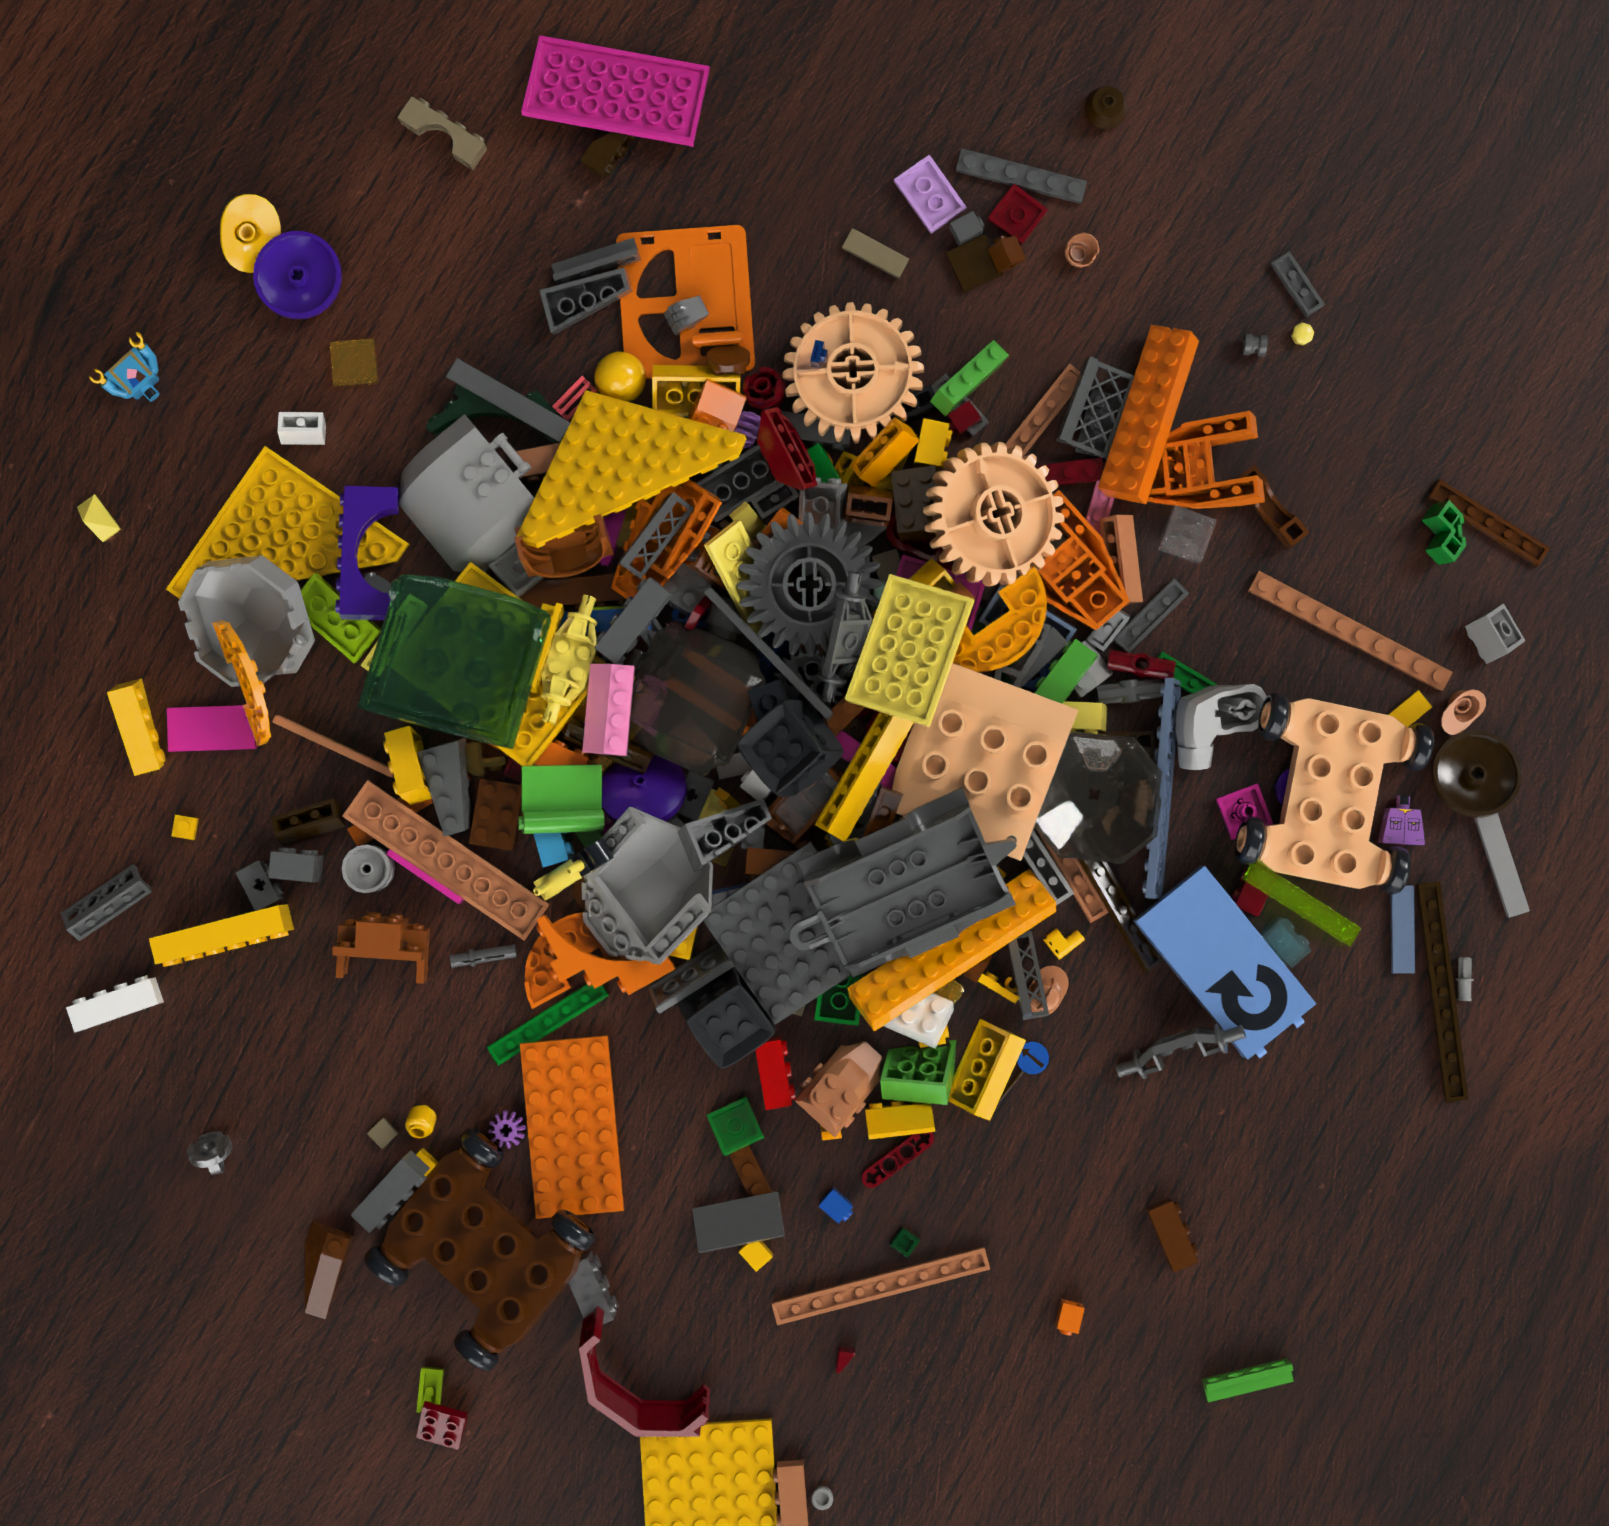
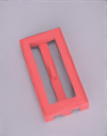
M581 376L552 407L566 421L570 422L578 405L568 415L565 412L585 393V390L590 389L594 393H598V390L585 377ZM584 383L585 385L580 389V391L562 409H560L559 407Z

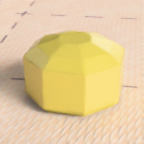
M1302 322L1293 328L1291 337L1295 344L1303 346L1312 340L1314 331L1311 325Z

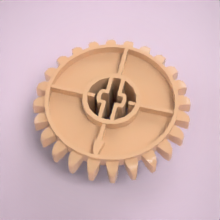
M849 302L846 305L845 311L840 312L838 307L833 305L830 306V315L824 317L819 312L814 314L816 323L814 326L803 323L800 326L801 332L804 335L803 338H791L790 345L797 351L786 353L784 362L794 365V367L784 370L782 377L784 380H795V382L786 388V397L799 395V398L795 400L792 407L794 413L807 408L808 411L804 417V425L808 427L818 418L820 420L818 431L822 437L830 426H833L836 442L842 440L846 429L851 431L855 444L859 443L861 429L865 428L870 438L874 440L877 436L876 425L881 423L885 428L891 421L890 416L894 415L904 422L907 420L906 412L901 406L902 403L916 407L917 400L909 392V389L920 391L923 389L922 381L912 376V374L924 373V365L918 361H912L913 358L921 355V349L919 346L907 345L914 339V334L911 331L899 332L903 325L902 320L899 318L888 322V310L881 309L875 315L872 313L871 304L865 303L861 311H856L854 303ZM850 371H857V377L850 378Z

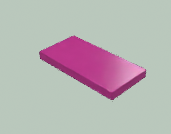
M243 706L167 708L168 752L257 749V744Z

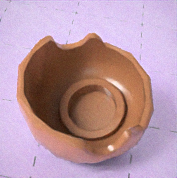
M1085 232L1074 235L1068 240L1064 249L1066 260L1074 267L1083 268L1089 266L1099 253L1098 241L1093 235Z

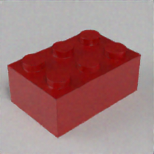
M781 1036L772 1037L755 1050L766 1110L792 1106V1100L796 1099L794 1084H789V1078L792 1077L790 1062L786 1063L785 1056H788L787 1042L782 1041Z

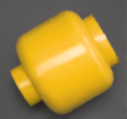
M426 1105L412 1107L408 1113L405 1128L414 1138L421 1139L427 1137L433 1132L436 1114Z

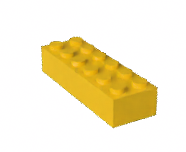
M288 904L149 938L155 964L162 963L163 967L183 963L182 958L185 961L203 958V953L209 956L225 952V947L228 950L245 947V942H249V945L267 941V936H270V939L288 936V931L294 930Z

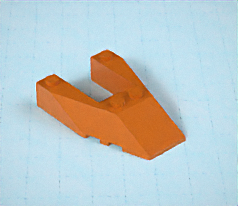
M1251 411L1186 422L1181 427L1171 431L1147 502L1192 509L1245 506L1265 502L1263 481L1257 475L1215 482L1211 446L1258 438L1256 416Z
M1058 490L1053 496L1062 497L1063 504L1055 507V510L1064 515V522L1055 525L1067 537V540L1055 550L1052 556L1044 559V567L1037 571L1045 587L1047 603L1090 628L1098 630L1125 607L1130 600L1116 572L1103 538L1062 492Z

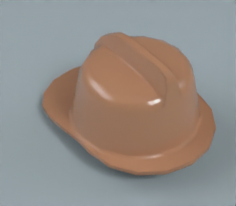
M1474 689L1460 690L1453 693L1441 718L1443 730L1451 735L1463 732L1483 713L1486 707L1484 694Z
M1046 966L1040 970L1049 1014L1058 1008L1069 986L1066 973L1057 966ZM1033 980L1028 990L1034 993L1038 983ZM1033 999L1030 1003L1032 1012L1043 1011L1042 1003Z

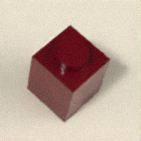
M968 400L948 414L946 419L947 423H949V430H952L953 434L956 432L960 436L978 424L982 417L970 400Z

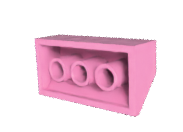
M590 664L583 753L627 756L634 666Z

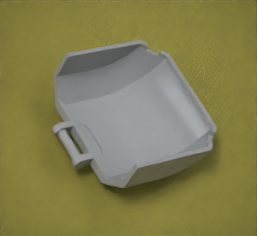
M465 414L425 446L405 467L401 474L399 506L454 572H463L471 562L487 573L490 570L488 567L490 563L516 545L514 539L516 537L515 528L522 526L534 500V497L521 483L519 478L531 469V466L528 462H524L508 443V438L504 433L498 435L489 444ZM498 447H501L518 467L514 473L495 451Z

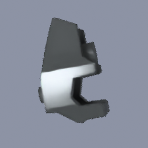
M700 295L681 300L669 306L664 313L675 335H679L680 332L687 328H694L696 324L709 315Z

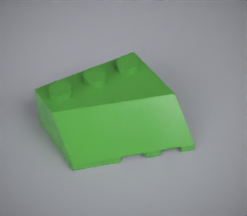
M956 1040L949 1041V1046L938 1047L937 1045L936 1048L929 1046L926 1049H918L915 1046L888 1049L880 1080L882 1099L947 1105L955 1071Z

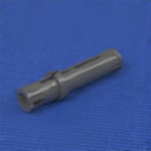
M512 944L476 951L469 949V952L450 954L451 968L466 965L473 967L479 963L517 958L516 945Z

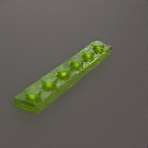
M1258 861L1251 864L1243 877L1244 881L1346 946L1351 947L1361 930V927Z

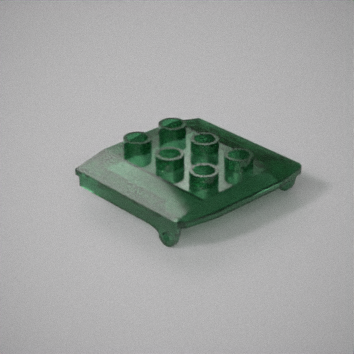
M405 574L398 579H394L389 592L391 600L357 707L407 723L487 744L514 749L550 628V615L547 611L516 597L440 577Z

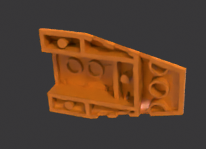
M689 479L675 487L669 486L660 490L661 493L651 498L638 500L635 508L637 509L635 520L632 519L629 527L632 530L628 541L624 543L623 549L625 552L670 493L674 492L694 509L641 579L618 564L611 588L628 599L630 596L635 597L639 591L636 588L644 578L648 580L651 577L664 586L703 539L722 504L719 497ZM678 502L672 508L673 518L682 517L687 510ZM669 513L667 514V516H666L664 519H669V518H670ZM674 520V526L679 520ZM661 522L659 525L660 536L668 535L671 532V522ZM655 530V532L652 534L651 537L657 536V535H656V530ZM666 537L660 538L661 543L665 540ZM657 538L649 539L645 543L646 553H652L658 549ZM643 548L639 551L638 554H643ZM652 555L647 556V561H649ZM644 556L635 557L630 563L638 572L645 566Z

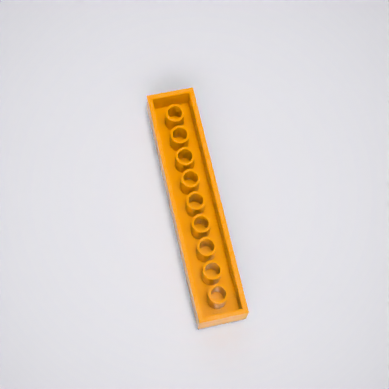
M1028 869L1006 884L1016 905L972 924L959 934V937L912 958L903 956L888 961L847 988L849 998L873 1031L881 1028L1056 912V901L1031 869Z

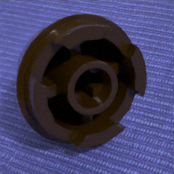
M1098 87L1088 95L1085 101V114L1088 120L1097 128H1114L1121 124L1127 115V100L1122 92L1114 87Z

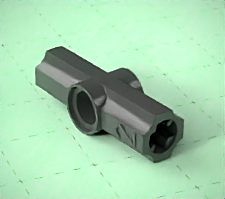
M1136 679L1120 681L1118 684L1099 685L1095 687L1096 701L1103 704L1118 702L1125 704L1139 702L1143 699L1163 697L1161 696L1162 680L1138 681Z

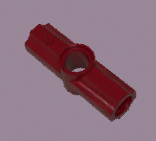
M1111 650L1107 669L1134 674L1139 678L1152 677L1165 680V678L1174 677L1176 661L1149 657L1144 653L1131 654ZM1138 662H1145L1147 667L1145 669H1138L1136 664Z

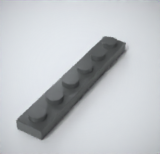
M962 148L956 167V172L1009 186L1016 184L1021 189L1078 204L1082 203L1087 184L1085 180Z

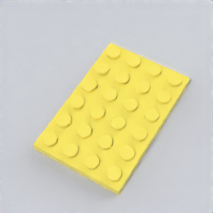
M889 574L845 700L930 727L973 607L974 599Z

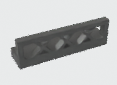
M634 238L554 263L552 264L554 281L557 285L640 261L641 258Z
M674 492L670 493L618 561V564L641 579L694 508ZM678 502L687 510L682 517L673 518L672 508ZM669 513L670 518H669V519H664V518L667 516V514ZM674 520H679L674 526ZM670 521L671 532L668 535L660 536L659 525L661 522ZM655 530H656V535H657V536L651 537L652 534H653V533L655 532ZM666 537L665 540L661 543L660 538ZM657 538L658 549L655 552L646 553L645 543L649 539ZM643 548V554H638L639 551ZM652 555L649 561H647V556ZM644 556L645 566L638 572L630 563L635 557Z
M132 864L63 911L61 916L65 928L78 941H81L152 892L151 888L141 879L138 868ZM133 874V878L124 883L126 878ZM114 887L113 891L106 895L108 890ZM96 899L94 905L88 907L89 904ZM78 912L76 917L70 920L69 917Z
M1028 931L1007 944L1023 1020L1049 1016L1032 931ZM1028 938L1029 946L1025 952L1018 948V939ZM1025 957L1034 964L1030 972L1022 967V961ZM1029 978L1038 983L1034 993L1027 989L1026 982ZM1033 999L1042 1003L1043 1011L1032 1012L1030 1003Z

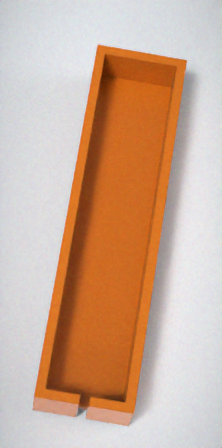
M1151 325L1098 489L1107 497L1142 504L1147 503L1199 340L1192 331L1176 328L1171 330L1169 327Z

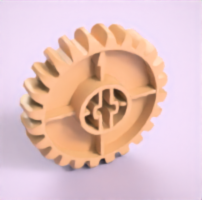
M983 442L975 445L973 450L971 448L960 450L957 453V458L951 457L947 459L943 464L944 470L933 475V480L938 486L927 489L926 496L934 501V503L923 507V513L933 517V521L927 523L924 527L926 532H935L936 537L930 542L931 548L942 547L944 550L939 557L941 563L954 561L952 565L953 574L959 575L966 572V579L970 583L982 580L983 584L988 587L994 586L998 582L1005 586L1014 583L1017 578L1025 575L1034 566L1037 570L1042 569L1045 565L1043 557L1054 554L1055 548L1050 542L1059 540L1062 536L1060 530L1054 526L1057 523L1064 522V515L1056 512L1055 507L1063 504V498L1052 495V492L1058 487V483L1056 480L1049 482L1045 480L1049 472L1046 465L1037 469L1034 467L1037 461V457L1034 454L1022 457V449L1017 445L1007 449L1003 442H996L991 446ZM992 511L996 513V518L993 517Z

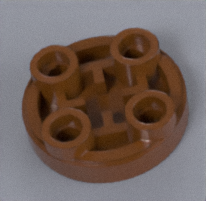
M720 345L707 352L706 362L711 368V373L714 375L731 372L740 375L746 372V367L750 364V353L742 346Z

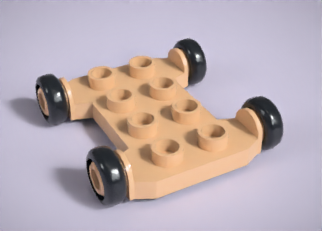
M1273 692L1269 694L1261 707L1258 722L1259 734L1265 740L1276 741L1281 738L1294 746L1279 824L1267 826L1258 817L1248 816L1244 818L1238 828L1235 839L1236 859L1246 865H1251L1258 861L1269 871L1356 889L1379 885L1380 889L1385 893H1400L1405 887L1410 874L1411 859L1409 852L1400 846H1392L1387 850H1382L1369 842L1383 764L1390 762H1403L1404 767L1412 771L1424 769L1430 761L1434 748L1432 728L1422 723H1416L1409 728L1390 715L1310 698L1289 702L1288 698L1281 693Z

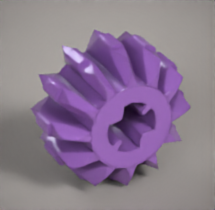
M743 411L735 429V432L746 436L747 440L743 448L751 449L754 446L761 419L759 415L750 411Z
M505 1110L502 1114L503 1118L497 1113L495 1115L496 1121L491 1120L489 1122L494 1128L489 1129L488 1133L496 1135L491 1139L492 1142H495L497 1139L500 1140L498 1147H502L504 1142H506V1147L509 1149L512 1146V1142L517 1146L520 1143L518 1138L523 1139L525 1137V1134L520 1132V1130L526 1129V1125L518 1124L523 1120L522 1117H519L517 1120L514 1119L516 1112L513 1111L509 1117L507 1110ZM506 1124L509 1125L508 1128L510 1126L512 1128L508 1135L505 1134L506 1131H502Z

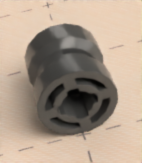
M1245 333L1242 341V355L1249 356L1255 353L1259 357H1265L1268 344L1267 335L1260 334L1256 337Z

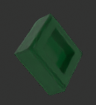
M902 1226L891 1241L890 1246L908 1258L920 1242V1239Z

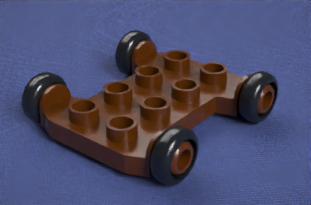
M468 1128L460 1136L462 1146L458 1150L445 1155L427 1179L388 1225L384 1243L380 1247L374 1246L370 1248L364 1256V1261L368 1269L380 1280L390 1286L399 1287L408 1279V1269H413L415 1265L426 1259L480 1309L474 1326L471 1330H462L454 1339V1345L458 1353L471 1365L482 1371H491L499 1362L498 1353L524 1339L576 1274L581 1254L593 1245L596 1236L584 1221L565 1209L558 1210L552 1216V1228L549 1232L541 1237L536 1235L485 1189L490 1172L503 1161L504 1153L483 1132L475 1128Z

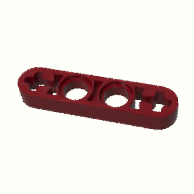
M923 1133L924 1135H930L928 1137L929 1142L925 1143L922 1141L919 1143L918 1147L921 1149L918 1151L910 1140L914 1139L916 1143L920 1140V1135L911 1134L862 1172L863 1184L868 1188H875L928 1149L934 1142L933 1133ZM902 1146H911L913 1149L912 1155L903 1157L900 1154ZM891 1158L895 1161V1167L892 1170H885L882 1164L885 1159ZM879 1165L880 1170L885 1175L881 1177L879 1173L875 1177L876 1182H867V1173H876L878 1170L875 1166Z

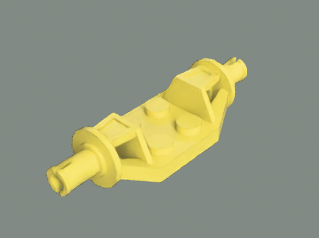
M588 595L582 596L578 613L569 612L567 615L568 619L554 636L542 673L543 692L541 697L548 702L542 718L544 722L548 723L550 721V724H556L560 707L570 706L571 702L585 690L589 678L590 664L594 663L598 651L595 649L597 645L595 627L598 622L590 617L596 602V598L590 596V599ZM587 626H589V628H588V635H587V637H586V636H585V635H586V629H587ZM567 688H571L566 697L563 698Z

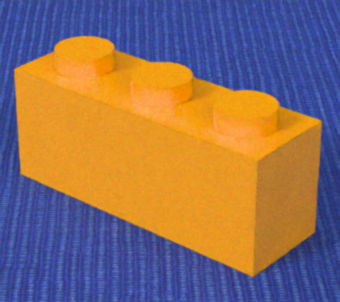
M894 417L850 465L860 479L876 488L920 440L911 427Z

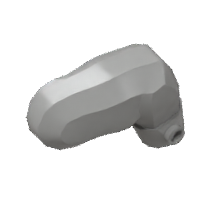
M1255 684L1215 685L1182 697L1179 700L1176 712L1175 729L1179 767L1188 770L1208 769L1211 767L1214 747L1212 742L1216 735L1250 732L1257 729L1261 707L1267 697L1263 689Z

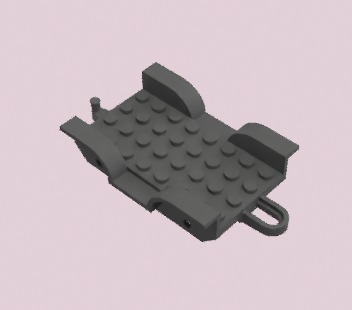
M962 787L912 810L893 824L860 839L852 838L798 861L805 875L804 883L818 912L793 924L790 930V941L794 947L800 950H809L826 942H833L845 969L850 970L852 976L855 977L893 959L903 956L912 958L959 937V934L972 924L1016 905L997 864L1016 848L1017 839L1011 835L1006 840L986 842ZM820 921L823 922L827 931L808 941H801L798 938L799 931Z

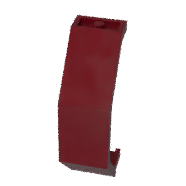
M597 1306L582 1321L579 1344L588 1403L635 1437H700L701 1426H704L709 1419L710 1389L703 1384L692 1395L682 1401L642 1400L600 1369L595 1345L601 1341L604 1311Z

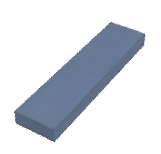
M1405 885L1400 893L1390 894L1391 973H1415L1414 886Z

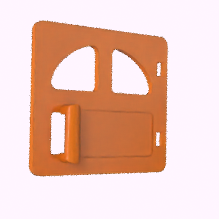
M740 225L620 234L616 239V243L634 238L641 258L640 261L618 268H625L627 270L633 291L620 298L624 352L630 353L640 360L645 369L646 379H652L653 365L708 366L706 356H701L700 349L703 346L734 344L746 348L750 353V364L746 367V372L751 371L755 366L745 229ZM721 232V239L708 240L707 233ZM654 237V244H641L640 238ZM665 250H671L674 253L676 295L670 297L639 298L636 295L637 287L644 269L657 254ZM700 295L709 315L696 324L694 328H687L680 332L681 356L678 359L674 360L661 355L649 344L643 335L638 322L639 317L647 314L665 313L669 306L681 300ZM734 327L735 331L699 333L701 329Z

